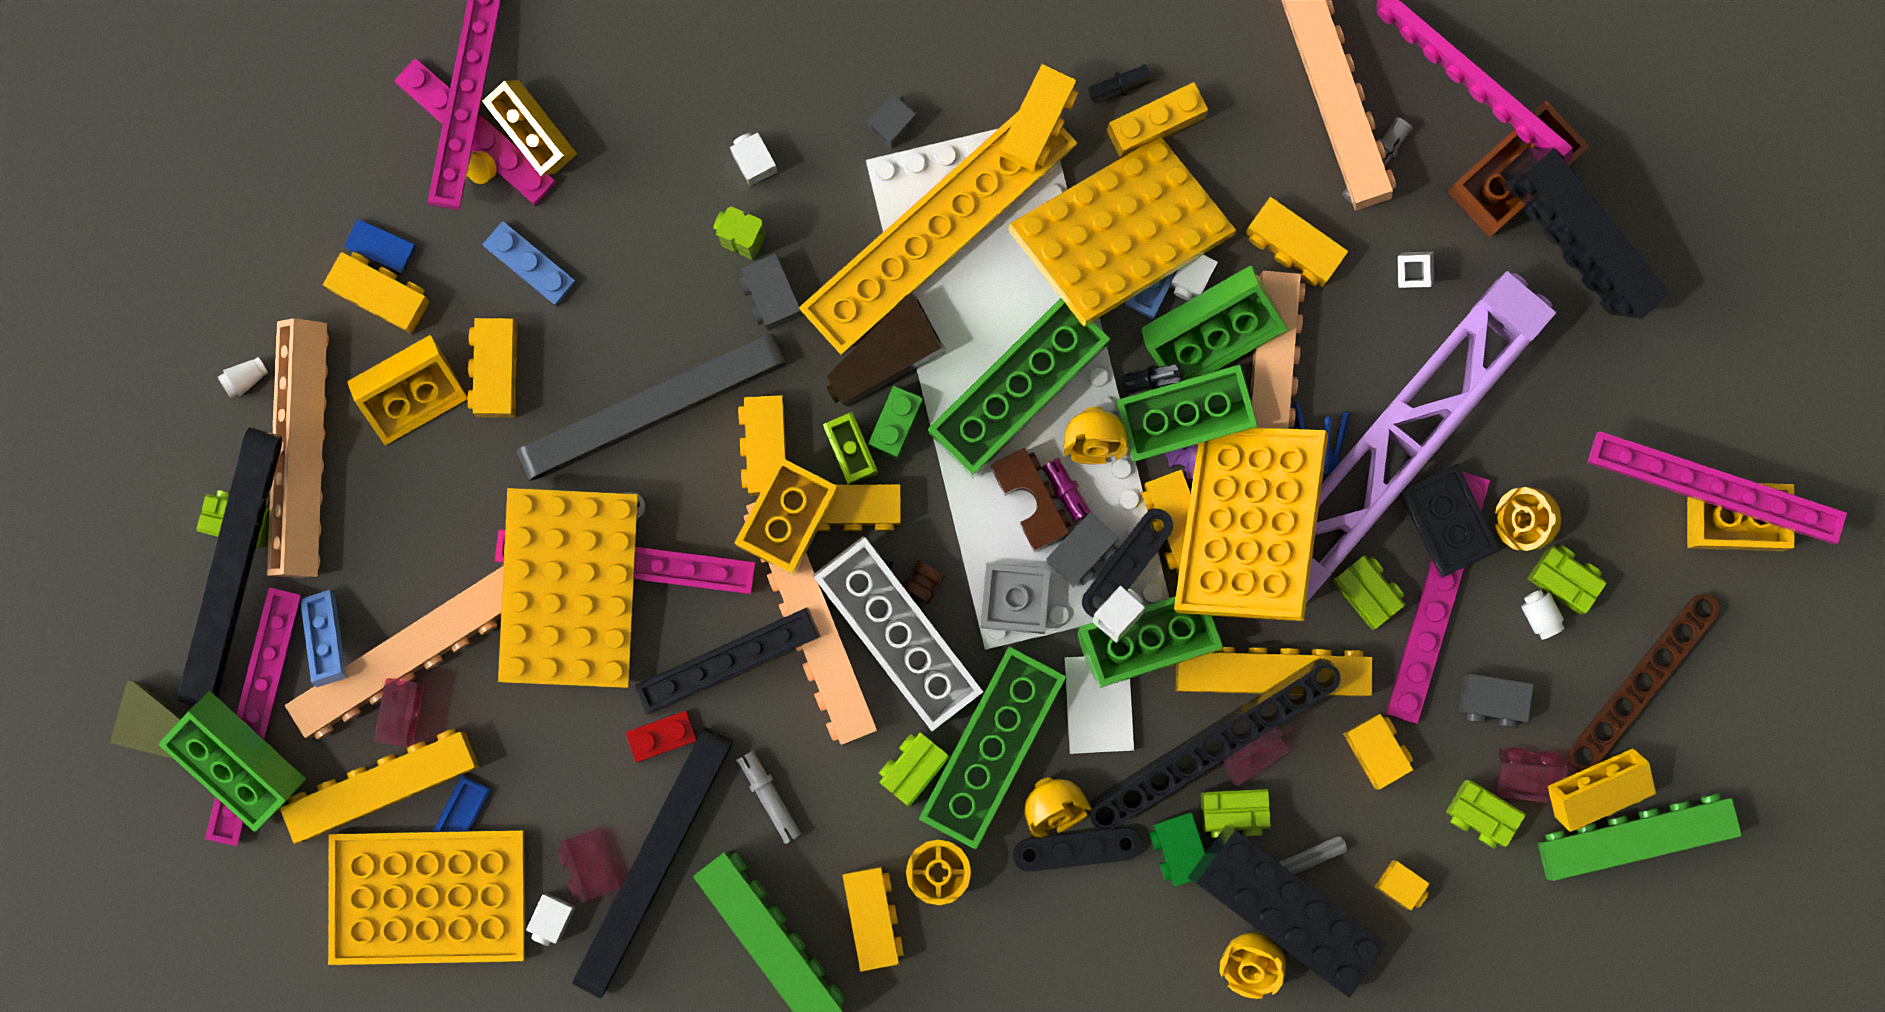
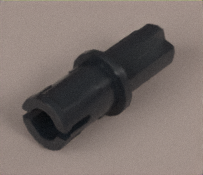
M1143 64L1122 74L1115 72L1114 77L1091 85L1089 87V94L1094 103H1100L1120 94L1126 96L1128 91L1147 83H1152V78L1146 64Z
M1179 364L1163 367L1152 365L1144 371L1125 374L1124 383L1135 381V384L1124 387L1129 393L1146 389L1153 390L1183 381L1185 372Z

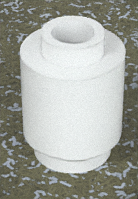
M1537 590L1524 597L1526 603L1521 608L1534 633L1539 634L1542 640L1565 629L1562 623L1564 618L1550 592L1543 594L1542 590Z

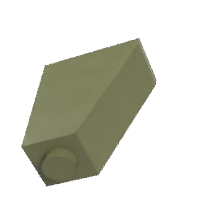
M127 680L110 743L174 759L158 744L184 716L145 684Z

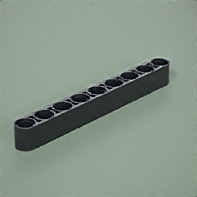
M249 427L244 435L179 689L178 700L180 702L195 705L209 691L218 698L282 448L283 438L280 435Z
M1326 658L1312 661L1098 795L1090 804L1091 810L1089 812L1093 825L1101 831L1114 829L1332 693L1341 682V675L1338 669ZM1322 669L1332 670V676L1326 682L1316 681L1317 673ZM1295 686H1301L1304 688L1303 696L1297 700L1290 699L1288 697L1289 691ZM1269 703L1277 705V710L1272 716L1265 717L1261 715V709L1264 705ZM1239 721L1250 723L1249 729L1242 734H1237L1233 731L1234 725ZM1212 738L1222 740L1221 747L1215 751L1207 750L1206 743ZM1185 755H1190L1195 758V761L1191 767L1182 768L1178 765L1179 759ZM1158 772L1168 776L1166 782L1161 785H1155L1151 782L1152 776ZM1129 790H1137L1140 793V797L1134 802H1128L1123 799L1124 794ZM1102 807H1109L1113 810V813L1109 818L1101 819L1096 816L1097 810Z
M706 726L701 731L573 979L572 984L600 999L605 994L733 745V740Z

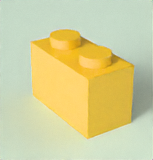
M1376 714L1343 733L1375 789H1382L1413 771L1410 765L1413 762L1410 752L1405 745L1399 746L1393 736L1397 733L1393 723L1388 717L1383 718L1381 714Z

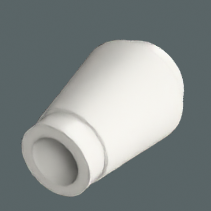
M257 357L254 360L224 369V373L218 376V379L230 398L237 395L241 397L261 380L263 376L268 374V371L260 358Z

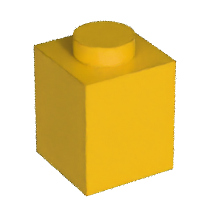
M1393 860L1374 886L1399 905L1411 911L1414 906L1419 908L1429 894L1426 891L1429 885L1427 881L1398 861Z

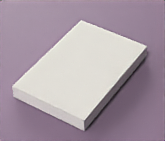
M1084 656L1065 657L1069 754L1134 751L1130 679L1100 688L1089 670Z

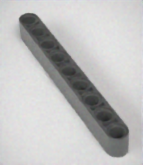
M773 333L765 335L518 449L516 451L529 481L542 478L773 372L787 364V361Z

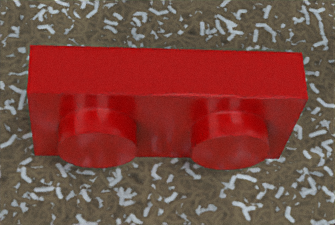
M687 711L625 732L636 763L697 741Z

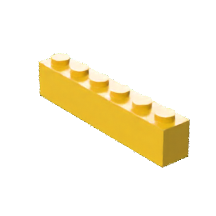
M1223 647L1222 650L1216 651V653L1206 654L1176 664L1175 692L1261 694L1312 661L1326 658L1336 666L1341 675V682L1338 688L1327 696L1368 697L1372 696V657H1364V651L1344 650V656H1331L1332 650L1314 649L1312 650V655H1299V649H1280V654H1267V648H1248V654L1235 653V647ZM1320 670L1317 673L1316 681H1328L1332 676V670ZM1295 686L1289 691L1288 695H1303L1304 688Z
M455 728L438 734V741L426 745L425 741L406 748L408 754L396 758L395 754L388 755L377 760L378 766L368 771L363 766L348 772L347 776L349 779L336 783V780L332 779L318 785V792L309 796L305 792H301L287 799L288 804L280 807L293 843L298 844L308 841L480 768L466 732L456 733Z

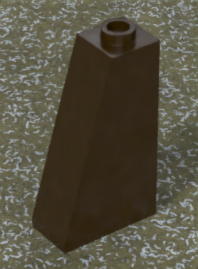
M912 292L907 294L827 375L831 384L827 386V389L835 403L840 401L842 405L848 407L946 352L916 295Z

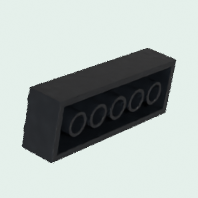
M1526 148L1500 173L1506 181L1504 183L1506 189L1513 196L1519 197L1526 205L1524 211L1534 221H1539L1545 229L1543 231L1544 236L1552 244L1560 247L1564 252L1562 257L1565 262L1572 268H1577L1583 276L1581 278L1583 284L1589 290L1599 295L1602 299L1600 302L1601 306L1610 315L1643 319L1670 293L1554 148Z
M1228 826L1223 828L1188 876L1192 882L1260 933L1274 941L1284 951L1348 998L1351 997L1387 947L1386 943L1235 829Z

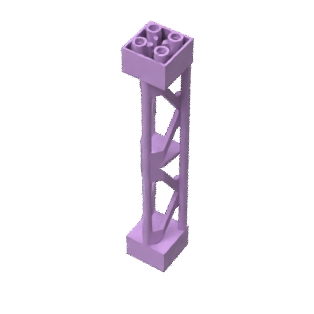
M1506 271L1491 285L1472 307L1470 313L1322 482L1319 505L1367 450L1371 453L1363 509L1317 522L1315 535L1339 528L1345 533L1319 563L1312 558L1307 601L1556 314L1551 308L1552 303L1541 294L1535 295L1527 288L1528 283L1516 273L1511 274ZM1488 325L1505 339L1508 345L1486 369L1483 367ZM1467 336L1469 344L1462 394L1414 408L1408 406V402ZM1437 414L1444 418L1421 445L1397 427L1401 424ZM1389 437L1410 458L1386 485L1383 483Z

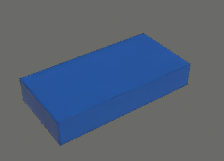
M357 219L344 248L403 275L416 246Z
M461 775L433 832L471 831L492 789L465 775Z

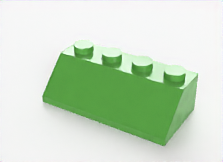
M1252 265L1141 328L1146 348L1159 367L1179 364L1185 372L1183 381L1212 373L1288 330L1267 288Z
M1240 364L1116 400L1122 423L1126 428L1133 462L1258 427L1249 389Z
M1175 596L1144 606L1143 615L1117 643L1093 622L1080 626L1077 638L1089 670L1099 687L1103 688L1222 650L1223 646L1212 616L1177 613L1174 610Z
M211 691L204 695L158 744L254 832L306 780L303 775Z

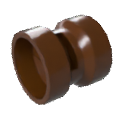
M917 561L913 568V578L907 579L903 587L911 595L929 604L934 596L933 590L935 586L940 585L945 576L929 565Z

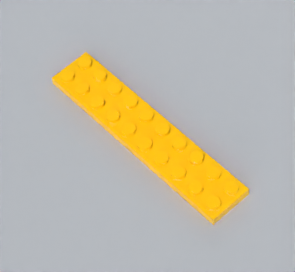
M1016 113L803 303L799 309L837 352L843 356L870 332L907 294L913 293L1073 150L1077 146L1074 138L1062 127L1058 137L1051 136L1046 146L1051 148L1045 164L1043 166L1038 164L1035 171L1032 172L1000 156V148L1017 115Z

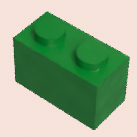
M1191 812L1152 824L1154 831L1149 832L1155 851L1161 849L1164 862L1159 863L1163 878L1165 882L1171 880L1174 887L1191 882L1188 876L1205 854Z

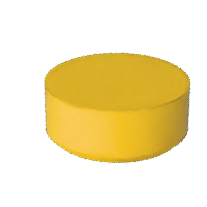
M484 151L472 153L467 176L477 184H485L493 179L496 175V164L493 158Z

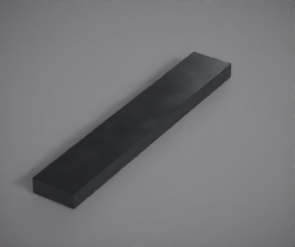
M806 607L634 686L646 714L649 715L816 640L821 635L809 607Z

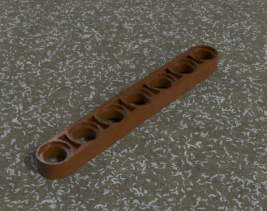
M1708 594L1694 596L1684 606L1570 747L1567 758L1573 768L1582 771L1598 764L1716 619L1719 614V604L1713 596ZM1699 600H1705L1711 606V613L1706 618L1699 617L1695 612V605ZM1680 624H1685L1691 630V638L1687 642H1681L1675 636V630ZM1659 649H1666L1671 654V662L1667 667H1661L1655 660V654ZM1640 673H1645L1651 678L1652 685L1648 691L1643 692L1636 687L1635 679ZM1620 698H1626L1631 702L1632 710L1627 716H1621L1616 712L1615 704ZM1602 722L1609 724L1612 729V735L1606 741L1598 739L1595 733L1597 725ZM1581 747L1588 748L1592 754L1591 762L1585 766L1580 765L1575 758L1576 751Z

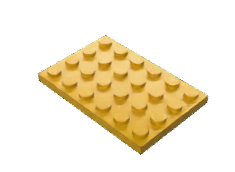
M1162 137L1144 144L1010 223L1008 228L1084 327L1233 237L1236 232L1233 225Z
M1252 428L1198 444L1174 610L1177 613L1304 621L1328 434L1325 430Z
M507 488L498 682L629 687L638 494Z
M525 830L329 834L328 965L525 961Z

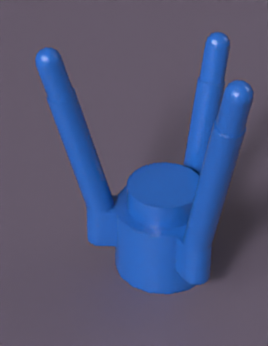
M1295 403L1294 408L1298 429L1306 430L1301 406L1299 403ZM1348 412L1343 413L1334 451L1330 449L1331 417L1325 418L1324 430L1328 434L1323 475H1329L1339 464L1349 418Z

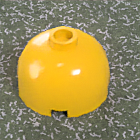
M1101 407L1085 409L1084 412L1073 417L1065 429L1064 455L1067 457L1068 454H1071L1072 461L1087 465L1105 464L1106 457L1115 455L1117 461L1128 452V437L1125 426L1116 415L1104 411Z
M1532 487L1512 489L1502 496L1495 511V514H1498V524H1495L1496 531L1501 540L1512 549L1524 551L1541 549L1551 543L1560 531L1562 520L1560 507L1553 496L1541 489Z
M1047 777L1038 781L1035 784V789L1028 795L1025 801L1024 815L1033 836L1047 837L1049 836L1047 830L1057 827V832L1061 833L1077 825L1087 817L1085 809L1091 810V806L1082 790L1073 782L1065 779L1053 780L1052 777Z
M937 839L925 842L914 850L908 860L906 876L909 887L918 898L925 903L943 905L952 903L964 893L969 885L971 869L969 859L961 848L950 841Z
M1244 933L1233 939L1224 951L1220 961L1221 977L1224 974L1225 978L1229 981L1227 986L1243 997L1260 999L1263 998L1264 994L1271 993L1272 991L1273 995L1278 992L1285 978L1286 958L1282 948L1262 933Z

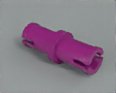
M1059 457L1042 467V470L1056 490V498L1063 501L1074 522L1080 521L1081 517L1085 518L1092 512L1077 489L1079 487L1077 481H1072Z

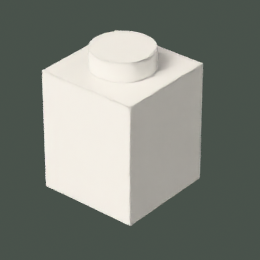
M758 132L752 136L750 133H746L738 137L734 141L735 145L730 147L732 155L749 186L777 173L776 165Z
M1434 251L1402 252L1398 255L1399 288L1431 287L1434 284Z
M1201 255L1178 269L1170 285L1171 288L1175 289L1174 294L1187 301L1201 294L1218 262L1205 255Z
M1120 586L1097 610L1092 622L1117 643L1143 615L1145 609L1142 605L1143 600L1133 590L1128 589L1126 591Z
M548 893L543 894L526 929L533 933L531 939L546 946H549L551 942L555 944L560 942L576 906Z

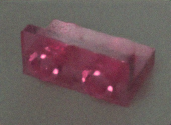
M392 678L385 680L374 735L375 742L401 747L413 745L425 684Z
M1278 726L1220 762L1236 786L1241 785L1289 752V749L1280 737L1283 734Z
M1518 747L1499 749L1498 756L1501 763L1495 793L1497 797L1551 803L1548 786L1567 776L1568 769L1564 758L1552 751L1534 753L1527 752L1525 749Z
M600 828L560 841L562 848L557 850L559 859L564 868L569 867L573 879L568 882L575 899L580 897L583 903L621 888Z

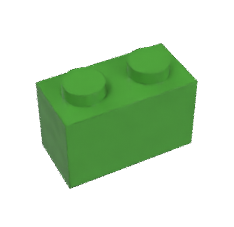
M893 386L869 440V449L898 461L923 404V398Z

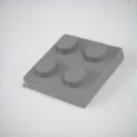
M986 563L981 628L1045 634L1051 569Z

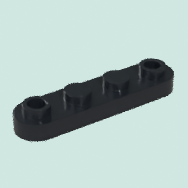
M1161 509L1148 511L1084 593L1082 606L1089 616L1094 618V614L1098 610L1093 605L1095 597L1101 596L1106 602L1120 586L1126 591L1130 589L1169 538L1174 525L1171 516L1166 511ZM1157 519L1161 520L1164 524L1163 529L1159 532H1155L1151 528L1152 522Z
M1129 828L1024 839L1015 846L1013 860L1017 867L1027 872L1131 860L1138 855L1141 849V839L1134 830ZM1128 838L1131 841V847L1128 850L1120 848L1119 842L1121 839ZM1027 849H1032L1035 852V859L1031 862H1027L1023 858V853Z

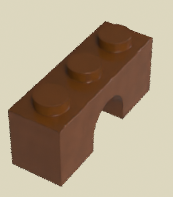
M1023 448L990 465L1005 496L1018 490H1024L1035 498L1037 504L1036 511L1031 517L1020 522V526L1034 553L1069 535L1067 528L1071 526V523L1063 509L1059 511L1056 509L1052 499L1057 496L1048 480L1042 482L1037 472L1042 467L1034 452L1028 454L1026 449Z

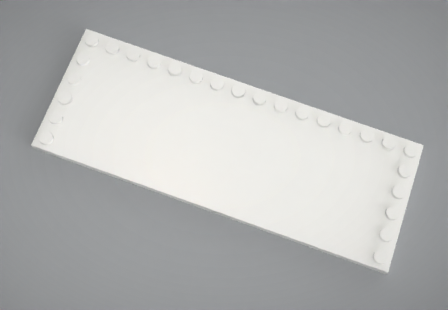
M998 129L866 160L883 232ZM1061 161L913 292L920 301L946 349V352L916 368L930 426L1061 298L1008 230L1011 222L1068 190ZM1099 317L1093 322L1103 331ZM1107 347L974 478L933 438L984 650L1059 633L1092 623L1093 617L1084 611L1082 598L1109 562L1108 560L1105 563L1100 559L1093 567L1096 571L1095 575L1084 586L1078 583L1073 588L1046 562V558L1066 537L1034 553L1020 526V522L1034 514L1037 508L1036 500L1032 494L1024 490H1018L1005 496L990 468L991 464L1023 448L1026 449L1028 454L1035 453L1041 467L1059 457L1072 481H1077L1079 485L1077 489L1089 509L1119 538L1115 543L1118 549L1141 518L1148 512L1141 496L1143 489L1136 462H1133L1129 445L1128 452L1123 458L1116 461L1115 455L1106 457L1105 464L1087 465L1072 461L1071 454H1068L1067 457L1064 455L1065 429L1069 421L1077 414L1084 412L1085 409L1101 407L1104 411L1116 415L1121 420L1116 402L1120 397ZM1042 469L1037 471L1042 482L1047 480L1050 482ZM1050 482V484H1051V486H1052L1054 492H1056L1055 488L1053 487L1052 483ZM1054 498L1052 501L1058 511L1063 509L1071 523V526L1067 528L1070 534L1084 518L1081 517L1080 521L1074 522L1063 501ZM1158 552L1130 587L1131 590L1141 597L1143 606L1169 598ZM986 563L1051 569L1045 634L981 628ZM1097 596L1093 600V605L1097 609L1105 603L1104 598L1101 596Z

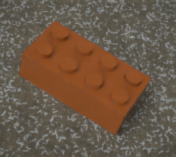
M1547 100L1533 112L1535 116L1573 147L1572 158L1567 163L1568 166L1590 147ZM1516 129L1447 191L1489 238L1526 206L1519 197L1513 196L1504 185L1506 181L1500 174L1526 148H1538L1532 142H1524L1517 135Z

